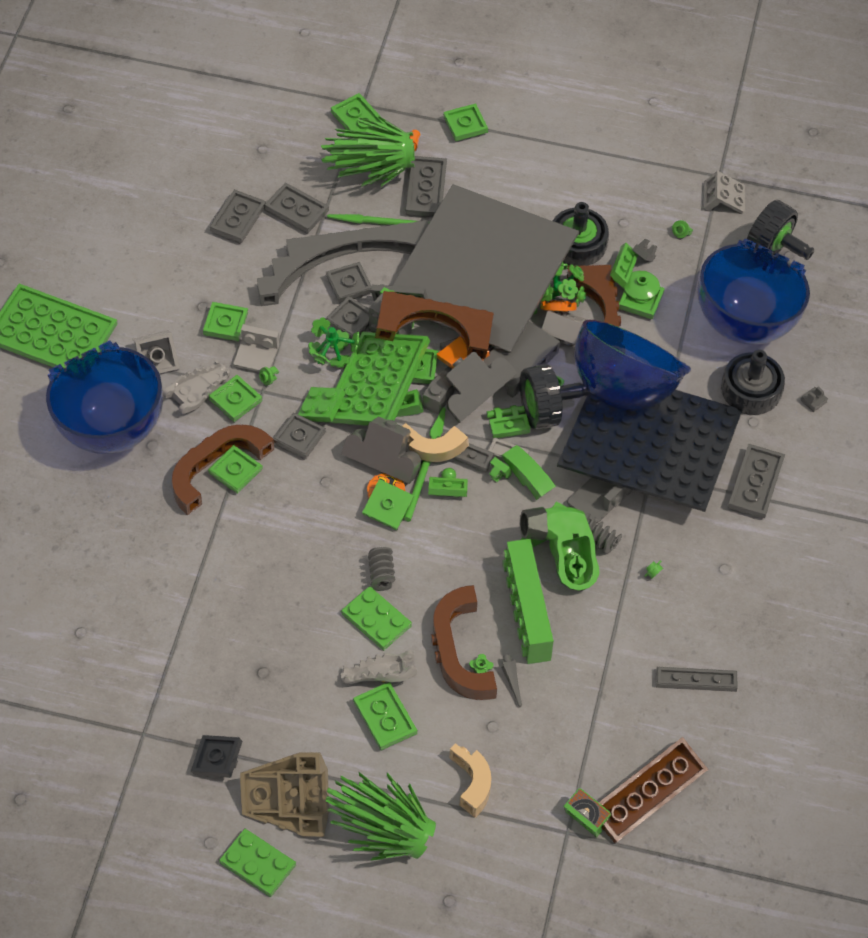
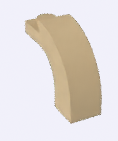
M406 423L403 425V427L411 431L407 443L409 450L418 453L420 459L424 461H446L458 456L469 446L468 437L455 426L440 438L428 439L419 435Z
M455 743L450 748L449 758L463 768L472 779L471 785L460 796L459 805L476 818L489 800L491 771L487 761L480 752L476 750L470 755V752L465 747H460Z

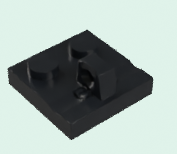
M202 735L191 772L193 775L231 778L233 770L238 763L237 757L243 741L240 737Z

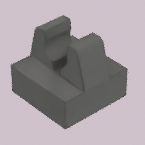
M644 239L641 243L634 246L632 249L643 259L653 262L656 257V245L653 244L647 249L650 240Z
M818 386L805 393L801 397V401L815 412L827 403L828 398Z

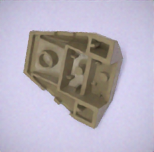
M299 752L240 773L242 815L264 823L268 822L279 826L278 828L291 830L301 836H324L329 811H327L329 803L325 801L326 797L329 796V793H327L328 769L320 752Z

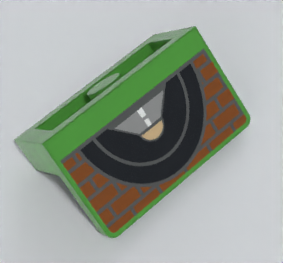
M581 788L563 806L569 816L596 838L601 834L603 824L611 816V813Z

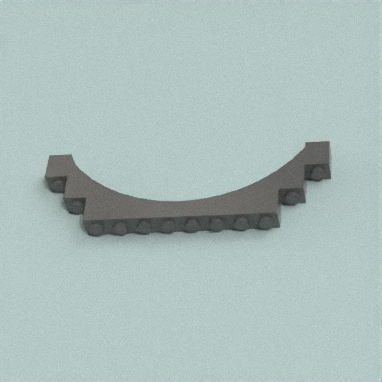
M428 220L286 239L287 257L272 259L273 276L257 278L260 305L279 304V298L285 290L305 272L319 264L343 255L367 251H392L411 255L429 222Z

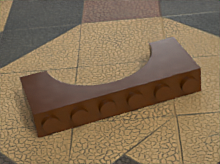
M611 265L578 266L584 273V281L581 282L578 278L574 277L575 287L578 288V292L581 286L584 287L586 296L595 301L600 307L604 316V323L593 335L576 339L577 365L621 364L622 356H625V345H621L623 330H619L621 316L617 314L619 312V301L615 299L617 297V286H614L613 283L615 281L610 276L612 271ZM568 266V269H567V276H566L567 279L573 274V273L569 270V267H570V266Z
M384 291L375 338L393 341L396 333L406 324L419 320H432L446 324L459 333L466 344L467 356L472 352H476L481 359L485 360L489 347L494 312L473 309L468 306L453 305L448 302L433 301L432 299L418 298L413 295L398 294L393 291Z

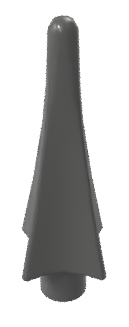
M509 654L504 655V662H502L503 666L501 668L510 684L518 707H522L516 659L512 660Z

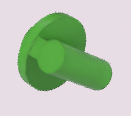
M678 220L672 226V232L678 238H684L693 232V229L684 220Z

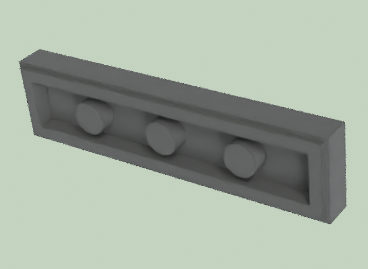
M657 667L656 688L737 692V671Z

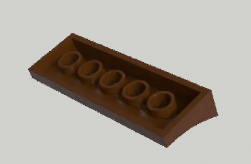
M683 737L598 802L611 813V816L601 828L614 843L618 842L704 774L708 768Z

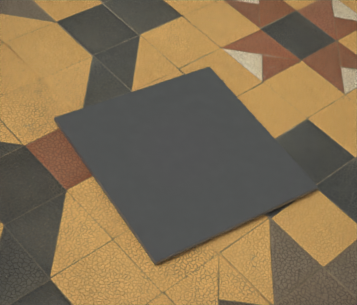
M452 184L392 286L425 288L428 299L433 301L448 302L453 305L468 306L473 309L494 312L489 345L511 353L577 238L579 231ZM429 320V321H431V322H434V323H436V324H439V325H441V326H444V327H446V328H449V329H451V330H454L453 328L449 327V326L446 325V324H443V323L437 322V321Z

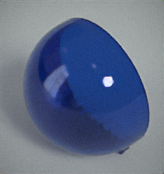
M745 238L743 241L739 240L737 244L722 247L707 257L702 265L698 279V300L706 320L719 334L737 343L759 345L783 337L797 325L807 308L810 288L805 276V265L793 260L790 266L788 264L790 258L776 253L774 256L772 255V250L759 245L757 250H754L757 243Z
M584 320L576 338L574 356L581 381L594 397L614 408L640 410L657 405L668 398L680 385L684 376L691 371L690 366L655 343L609 323L597 320Z
M109 340L98 346L100 352L96 348L90 349L81 354L82 358L76 356L65 361L64 365L66 368L63 369L62 365L59 364L48 370L50 382L46 392V403L52 422L60 434L71 444L95 454L123 452L142 442L156 426L163 406V386L156 366L143 354L129 348L119 347L116 342L112 343Z

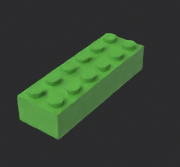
M531 539L507 542L506 550H503L504 560H502L504 572L508 574V577H506L507 588H511L512 592L510 594V603L515 606V611H513L514 621L519 624V628H517L518 639H522L523 645H521L522 657H526L527 664L551 661L554 641Z

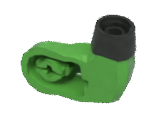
M558 506L547 509L538 507L521 512L520 531L522 537L525 539H547L550 541L549 546L555 559L557 576L563 585L569 589L583 590L591 587L597 581L599 565L595 554V542L583 511L571 507Z

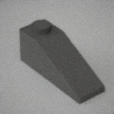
M449 366L430 383L423 394V408L438 415L455 391L445 378L452 370Z

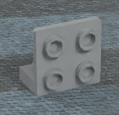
M719 171L704 181L705 210L710 211L715 206H718L719 203H722L739 213H743L745 211L744 184Z
M243 324L241 328L242 341L234 360V367L260 372V369L263 367H272L279 348V332Z

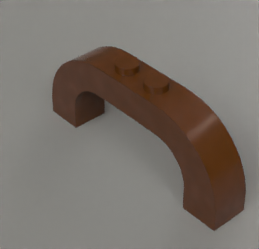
M243 424L227 426L218 430L210 437L203 439L198 446L191 448L174 468L172 486L174 498L179 508L188 516L202 505L201 493L192 486V479L225 454L233 445L239 449L250 451L259 460H262L274 451V439L262 429Z
M474 585L464 586L447 593L435 609L433 634H431L432 646H436L437 649L434 652L436 664L440 663L444 680L456 693L473 700L496 699L497 685L494 672H469L460 665L457 658L450 624L459 615L477 612L478 603Z

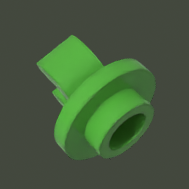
M275 366L261 368L259 373L260 381L267 386L271 385L273 381L277 380L275 374L279 373V370Z

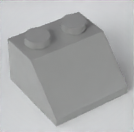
M549 310L547 311L542 330L554 338L561 339L562 343L572 346L576 344V339H581L590 320L565 311Z
M169 330L133 338L143 378L180 369L172 333Z

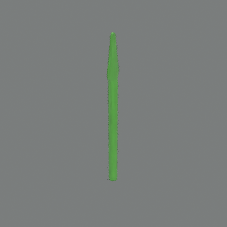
M360 214L327 215L328 218L354 223L396 225L416 222L414 220L372 217Z
M445 407L441 409L429 431L430 439L440 438L443 432ZM423 460L412 492L414 498L404 516V520L410 522L430 465L429 461Z

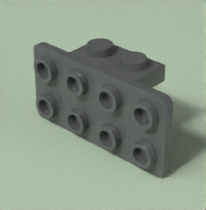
M591 477L568 499V505L583 511L585 515L591 514L590 521L596 517L597 524L633 490Z

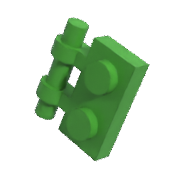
M512 405L510 408L500 409L498 407L493 408L491 411H486L487 418H494L489 419L492 437L502 438L530 433L527 415H519L520 413H525L524 406Z

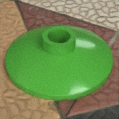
M634 271L631 273L628 284L623 288L631 298L646 301L658 294L660 283L656 276L650 272Z

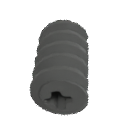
M587 514L586 518L593 534L595 545L599 549L604 548V552L610 553L619 544L622 534L616 537L615 529L609 533L610 526H606L603 529L604 522L601 521L597 525V518L595 517L590 521L591 514Z
M389 547L373 548L368 554L371 587L378 591L389 590L392 587V583L396 580L393 569L394 563L392 562L393 551Z

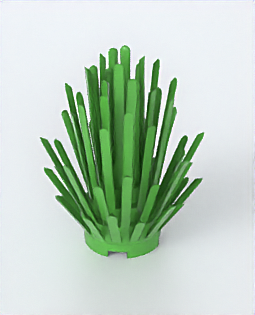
M380 116L378 118L385 122L386 125L359 118L358 122L368 125L369 129H366V132L335 129L337 132H345L343 134L337 133L338 137L349 138H325L326 141H334L335 144L321 145L323 150H327L332 154V156H325L321 160L323 163L332 162L336 164L335 166L328 167L327 170L353 167L340 171L338 173L340 175L337 178L371 171V174L368 175L370 179L364 181L361 187L369 183L372 184L381 178L382 180L387 178L381 184L382 187L405 169L415 168L414 163H411V161H415L413 139H410V137L414 136L413 132H405Z
M360 772L358 774L364 780L359 782V785L343 776H340V778L363 794L336 780L335 783L341 786L344 794L331 788L327 789V793L348 804H344L329 796L326 797L325 801L356 818L332 808L327 809V811L341 816L343 821L372 832L334 820L330 821V823L343 827L342 829L367 836V839L386 842L379 843L350 839L348 843L369 845V847L354 848L352 851H382L377 857H372L370 861L402 856L418 859L427 849L425 843L429 836L433 837L436 822L427 817L410 783L408 788L411 794L409 793L407 796L398 782L396 783L390 774L387 773L386 776L395 790L389 784L387 788L396 797V800Z

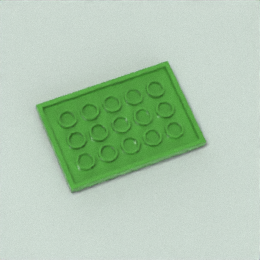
M18 284L0 311V348L83 379L118 323L117 319Z
M362 332L360 336L361 345L357 348L356 352L352 353L336 388H343L346 394L332 423L368 426L378 416L394 421L430 343L428 336L396 334L393 341L375 338V333Z

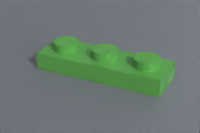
M627 243L620 247L610 273L612 279L622 287L628 284L638 254Z

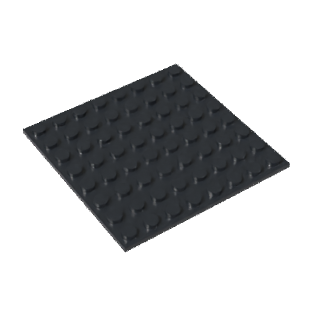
M599 367L590 388V394L585 399L559 458L557 467L705 512L742 411L733 406Z

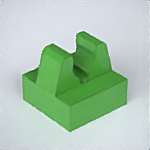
M496 457L492 459L490 464L493 469L489 473L491 479L496 482L503 476L508 479L512 475L510 467Z

